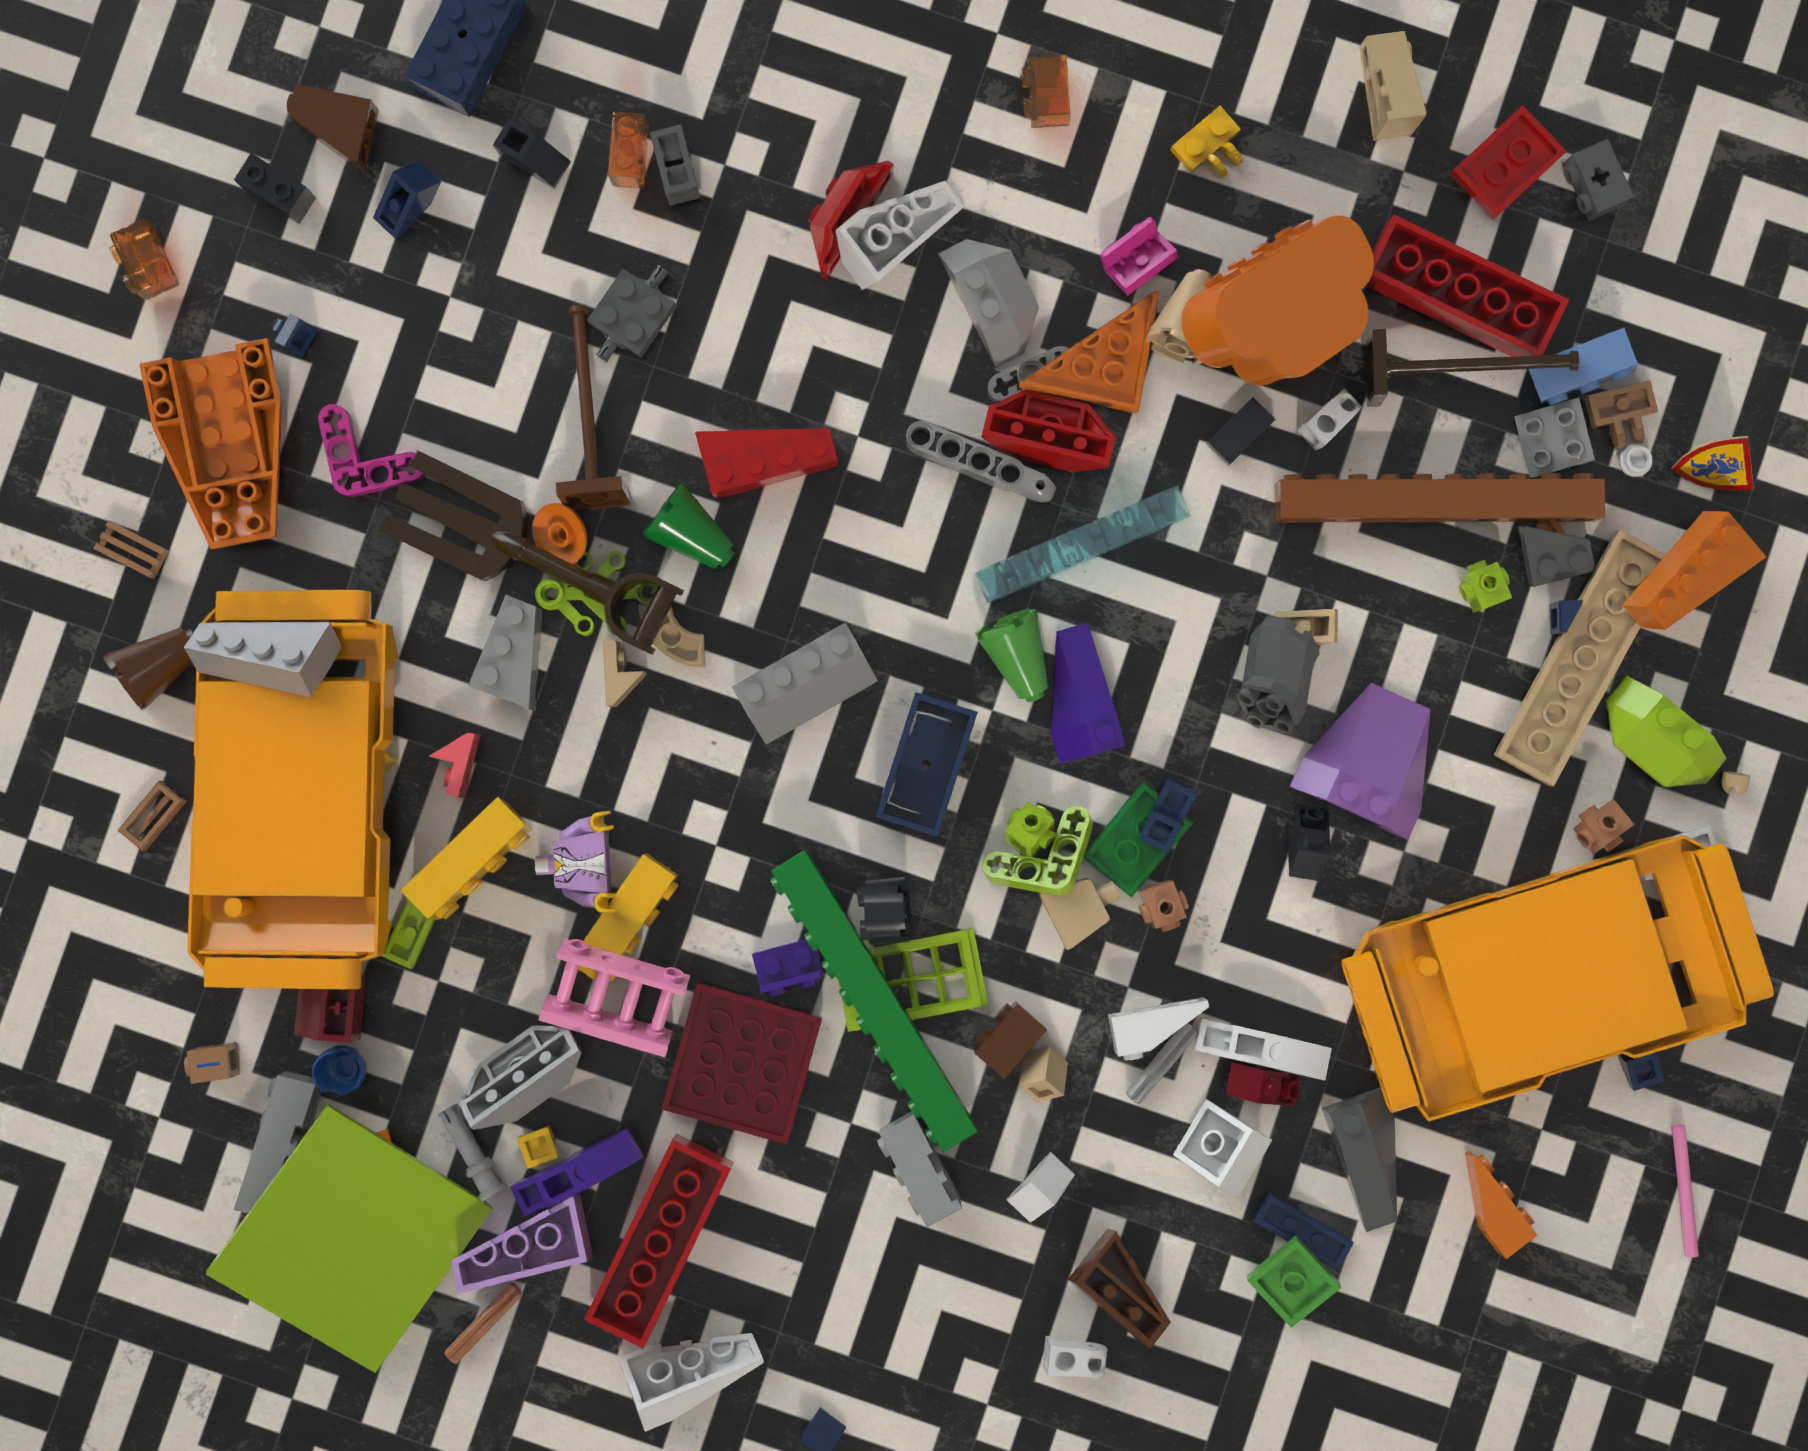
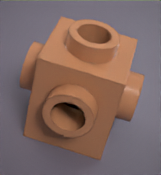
M1612 799L1600 809L1593 805L1580 814L1578 817L1582 822L1575 826L1573 830L1576 832L1581 845L1589 849L1594 855L1603 847L1609 852L1624 840L1620 835L1635 824L1617 802Z
M1168 879L1139 890L1143 904L1139 905V910L1145 924L1151 923L1153 928L1161 927L1162 932L1181 926L1179 920L1187 918L1184 912L1185 909L1189 908L1182 890H1176L1173 880ZM1166 902L1167 909L1161 912L1160 905Z

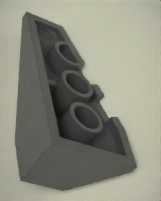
M1381 1087L1323 1107V1114L1365 1231L1369 1232L1397 1222L1395 1117L1393 1113H1390L1386 1105Z

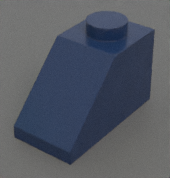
M419 160L393 171L373 219L395 239L400 238L431 205L441 181Z

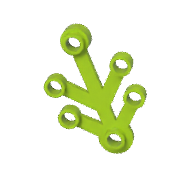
M618 551L610 552L606 557V562L596 573L609 578L615 571L623 570L626 566L625 556ZM585 552L583 556L589 558V565L584 568L580 567L578 562L573 565L590 571L594 567V558ZM613 556H620L622 559L618 567H613L610 563ZM555 578L544 579L538 584L535 591L538 604L547 610L558 609L574 624L576 632L580 635H591L595 630V623L590 617L582 616L568 600H582L607 624L604 605L584 596L582 591L569 587L568 584ZM652 583L640 584L629 590L623 599H637L640 603L649 605L652 597L645 598L643 591L647 587H652L655 593L658 585ZM550 589H556L558 592V596L554 600L547 598V592ZM620 616L625 630H627V622ZM583 620L590 622V629L586 632H582L579 628ZM607 624V629H608V631H609L610 633H612L611 629L609 628V626H608V624Z

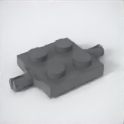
M657 265L648 280L637 278L625 269H622L587 319V322L602 332L607 339L598 353H596L600 359L608 362L617 347L629 350L640 358L645 354L677 307L674 301L663 295L658 289L662 281L669 274L664 268Z

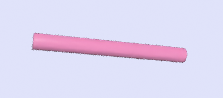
M1681 1124L1672 1125L1685 1256L1698 1257L1685 1125Z

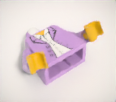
M610 811L597 812L590 817L578 819L560 833L558 841L553 842V855L535 857L536 875L554 874L555 888H561L565 897L583 907L597 909L601 913L616 912V909H611L608 905L610 898H617V894L609 893L612 892L609 830H612L614 825L607 826L604 823V817L611 814Z

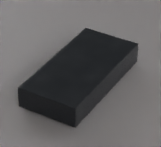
M1252 397L1206 444L1229 466L1276 419Z

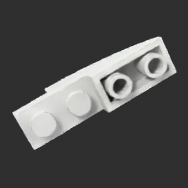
M1201 1019L1195 1051L1325 1081L1332 1048L1240 1026Z

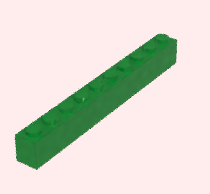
M803 850L771 870L774 877L770 881L779 895L786 894L791 903L787 907L796 923L802 921L808 930V933L804 934L807 942L813 951L819 949L824 956L825 961L821 963L831 979L835 977L838 979L843 987L839 990L842 999L848 1007L854 1005L860 1016L856 1018V1021L865 1035L871 1033L877 1043L873 1046L877 1056L882 1063L888 1061L894 1070L890 1076L899 1091L906 1090L911 1098L907 1103L916 1119L922 1117L928 1128L924 1131L934 1147L940 1145L943 1152L978 1132L977 1125L864 941L861 940V936L808 850Z

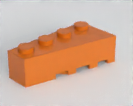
M1703 511L1622 606L1640 627L1666 630L1762 561L1766 556L1729 512Z

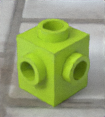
M1485 560L1466 567L1468 574L1459 577L1461 582L1459 584L1460 594L1466 602L1469 601L1473 613L1512 598L1508 588L1510 584L1508 574L1503 567L1499 566L1498 562L1487 566Z
M1027 802L1022 809L1017 808L1008 819L1007 824L1009 826L1005 830V843L1024 856L1034 857L1041 847L1046 849L1055 837L1056 833H1054L1052 814L1043 806L1037 805L1035 807L1030 802Z

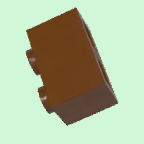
M1016 1001L1011 1006L1006 1003L995 1016L998 1022L990 1031L987 1028L983 1029L973 1042L977 1045L974 1048L975 1055L1004 1080L1047 1031L1041 1022Z

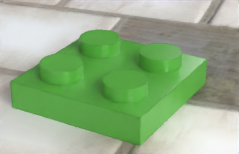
M1294 1236L1247 1275V1281L1291 1328L1341 1289V1284L1297 1236Z

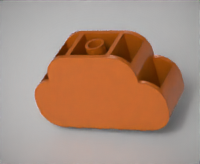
M1338 215L1314 223L1311 220H1307L1294 228L1292 226L1287 227L1274 235L1276 240L1272 243L1265 242L1251 250L1253 256L1248 259L1243 257L1227 266L1229 271L1224 275L1219 273L1203 282L1205 288L1188 300L1183 309L1181 321L1185 339L1196 358L1203 364L1213 368L1226 367L1232 364L1235 372L1242 380L1251 385L1262 386L1285 378L1304 376L1357 340L1364 332L1368 322V305L1361 289L1367 285L1372 276L1374 258L1372 249L1362 229L1352 219Z

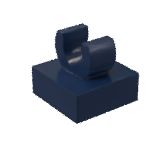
M291 313L286 322L277 318L271 330L279 333L275 342L301 358L318 331Z

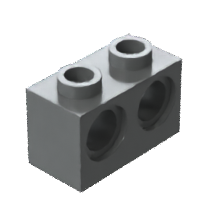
M681 124L650 132L669 205L701 198Z

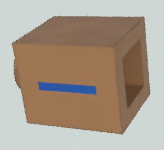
M236 1042L188 1050L187 1057L184 1060V1069L186 1075L190 1076L191 1084L229 1079L239 1075L240 1069Z

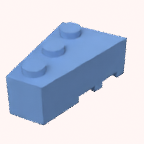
M1621 328L1555 354L1565 355L1569 354L1570 351H1578L1579 368L1577 371H1570L1569 368L1528 370L1541 404L1548 402L1549 406L1568 400L1567 394L1578 390L1581 391V394L1601 387L1600 383L1609 379H1613L1615 382L1633 375L1632 371L1636 370L1638 363L1625 328Z

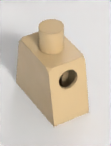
M1088 877L1077 880L1073 889L1063 896L1038 893L1067 950L1073 948L1107 923L1110 917L1104 906L1121 898L1113 881L1095 889L1091 879Z

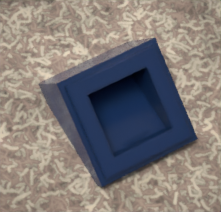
M1560 600L1550 603V634L1559 635L1567 633L1583 600Z
M820 1407L801 1432L800 1441L813 1451H832L846 1426Z

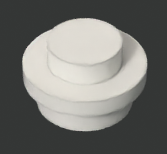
M1630 445L1621 452L1619 466L1626 475L1639 477L1650 470L1652 455L1642 445Z

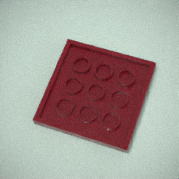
M698 982L662 1110L787 1145L823 1017Z

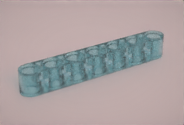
M1175 486L981 569L975 573V576L986 602L991 603L1190 517L1191 514L1179 487Z

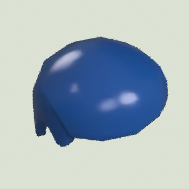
M336 1045L323 1051L312 1066V1080L318 1090L323 1093L333 1092L339 1096L348 1094L358 1089L366 1077L365 1059L356 1049L345 1045Z

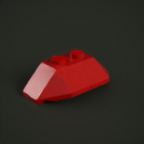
M884 161L843 171L839 179L834 177L825 192L828 197L823 205L820 206L818 204L813 209L808 221L811 223V236L821 278L826 281L841 259L835 230L857 211L874 206L894 174V164L892 162Z
M1025 389L998 403L989 405L981 438L1005 455L1015 459L1069 472H1078L1109 467L1115 434L1107 428L1103 420L1089 404Z

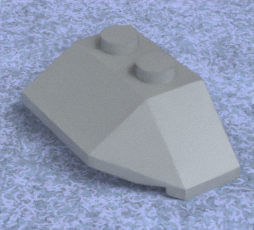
M966 239L938 253L995 368L1023 355L1039 310V305L1011 250Z
M532 1025L479 1063L468 1084L465 1095H462L458 1102L470 1128L476 1130L516 1122L568 1085L582 1053L571 1031L560 1026Z

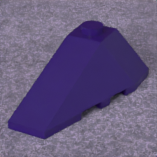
M1088 623L1056 631L1051 735L1059 764L1125 746L1116 710Z

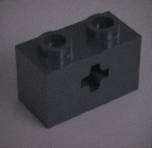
M250 153L234 178V181L246 192L298 224L301 223L316 199L306 186Z

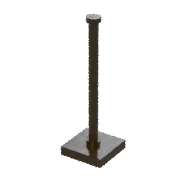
M1373 329L1366 342L1367 407L1381 406L1388 395V378H1390L1391 374L1569 368L1570 371H1577L1579 368V352L1570 351L1569 354L1391 361L1390 358H1387L1386 329Z

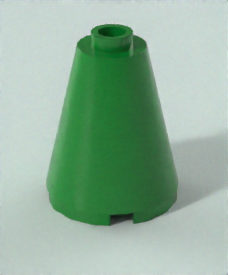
M680 483L660 507L661 509L656 516L649 522L642 535L657 544L710 568L715 569L718 565L724 568L735 553L731 550L733 542L687 487Z

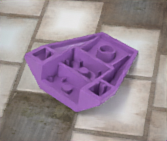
M1370 683L1302 757L1289 787L1317 800H1324L1378 824L1377 827L1408 840L1422 807L1431 709Z

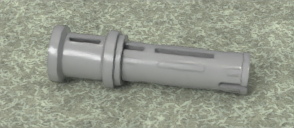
M456 1103L445 1109V1111L438 1114L439 1117H441L468 1166L466 1175L468 1178L473 1179L481 1194L479 1197L480 1201L483 1202L507 1188L506 1183H501L492 1166L494 1164L493 1159L485 1157L458 1108V1104Z

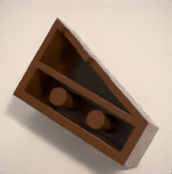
M1108 1228L1067 1280L1141 1344L1151 1349L1171 1322L1139 1272L1133 1258L1130 1257L1121 1242L1117 1231Z

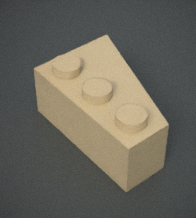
M1405 31L1366 36L1359 48L1373 141L1411 136L1427 115L1412 61L1411 43L1407 42Z

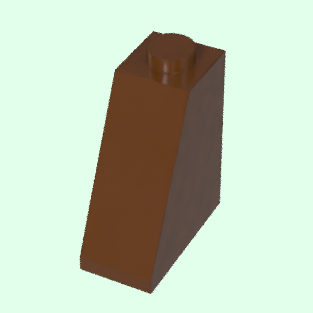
M295 84L293 94H290L287 99V112L291 119L300 128L360 171H366L379 111L373 101L367 98Z

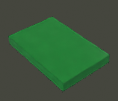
M1141 782L1088 846L1083 857L1131 898L1168 854L1138 839L1159 795L1144 782ZM1187 817L1184 818L1183 826L1169 852L1193 824Z

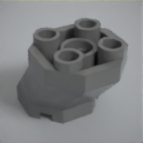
M1267 616L1255 628L1250 636L1242 686L1236 694L1243 712L1248 715L1246 719L1249 724L1258 729L1264 727L1265 729L1280 731L1284 734L1291 733L1305 714L1313 666L1320 654L1313 635L1306 630L1303 634L1296 631L1295 628L1298 624L1291 619Z

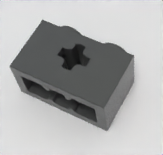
M1608 139L1573 153L1563 163L1564 177L1568 184L1573 186L1577 195V206L1581 213L1586 215L1588 221L1621 208L1634 198Z

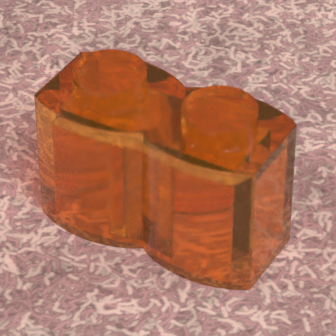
M1067 55L1029 57L1027 67L1021 69L1022 88H1028L1029 99H1023L1024 119H1030L1031 128L1069 126L1070 99Z

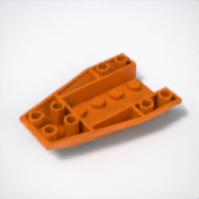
M268 338L235 344L236 350L184 361H178L170 357L139 364L152 428L210 549L277 537L282 400Z

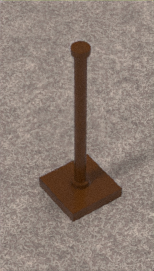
M573 305L569 307V316L573 317L586 480L556 483L557 497L562 504L569 506L575 512L632 506L631 494L622 476L599 478L585 317L588 315V307L586 305Z

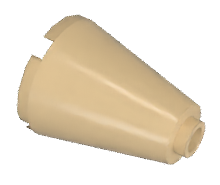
M1197 269L1194 272H1188L1184 276L1148 332L1146 342L1151 341L1153 343L1151 349L1154 352L1180 363H1183L1185 358L1194 359L1193 364L1202 363L1196 358L1187 343L1181 321L1186 303L1192 296L1205 288L1203 282L1212 277L1210 273Z

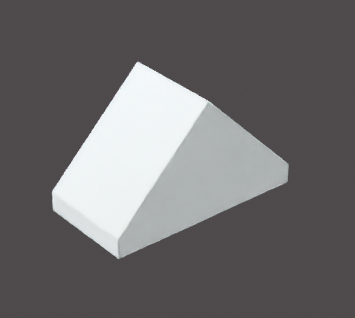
M1050 1152L1006 1200L1031 1223L1057 1203L1075 1174Z

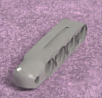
M925 421L914 422L907 429V447L918 456L1003 491H1012L1033 501L1048 502L1054 496L1056 487L1045 474L1024 466L1013 457ZM917 431H924L929 435L930 440L925 445H917L912 441L911 437ZM947 443H953L959 448V453L957 456L949 458L943 455L941 448ZM978 455L986 457L989 461V466L984 470L975 469L971 464L973 457ZM1005 468H1013L1017 471L1019 478L1015 482H1006L1001 476V471ZM1036 485H1041L1043 489H1038Z

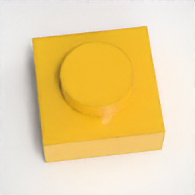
M550 1125L517 1137L527 1169L560 1157Z

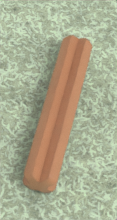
M510 1283L445 1350V1356L452 1363H458L521 1298L523 1293L520 1288L514 1283Z

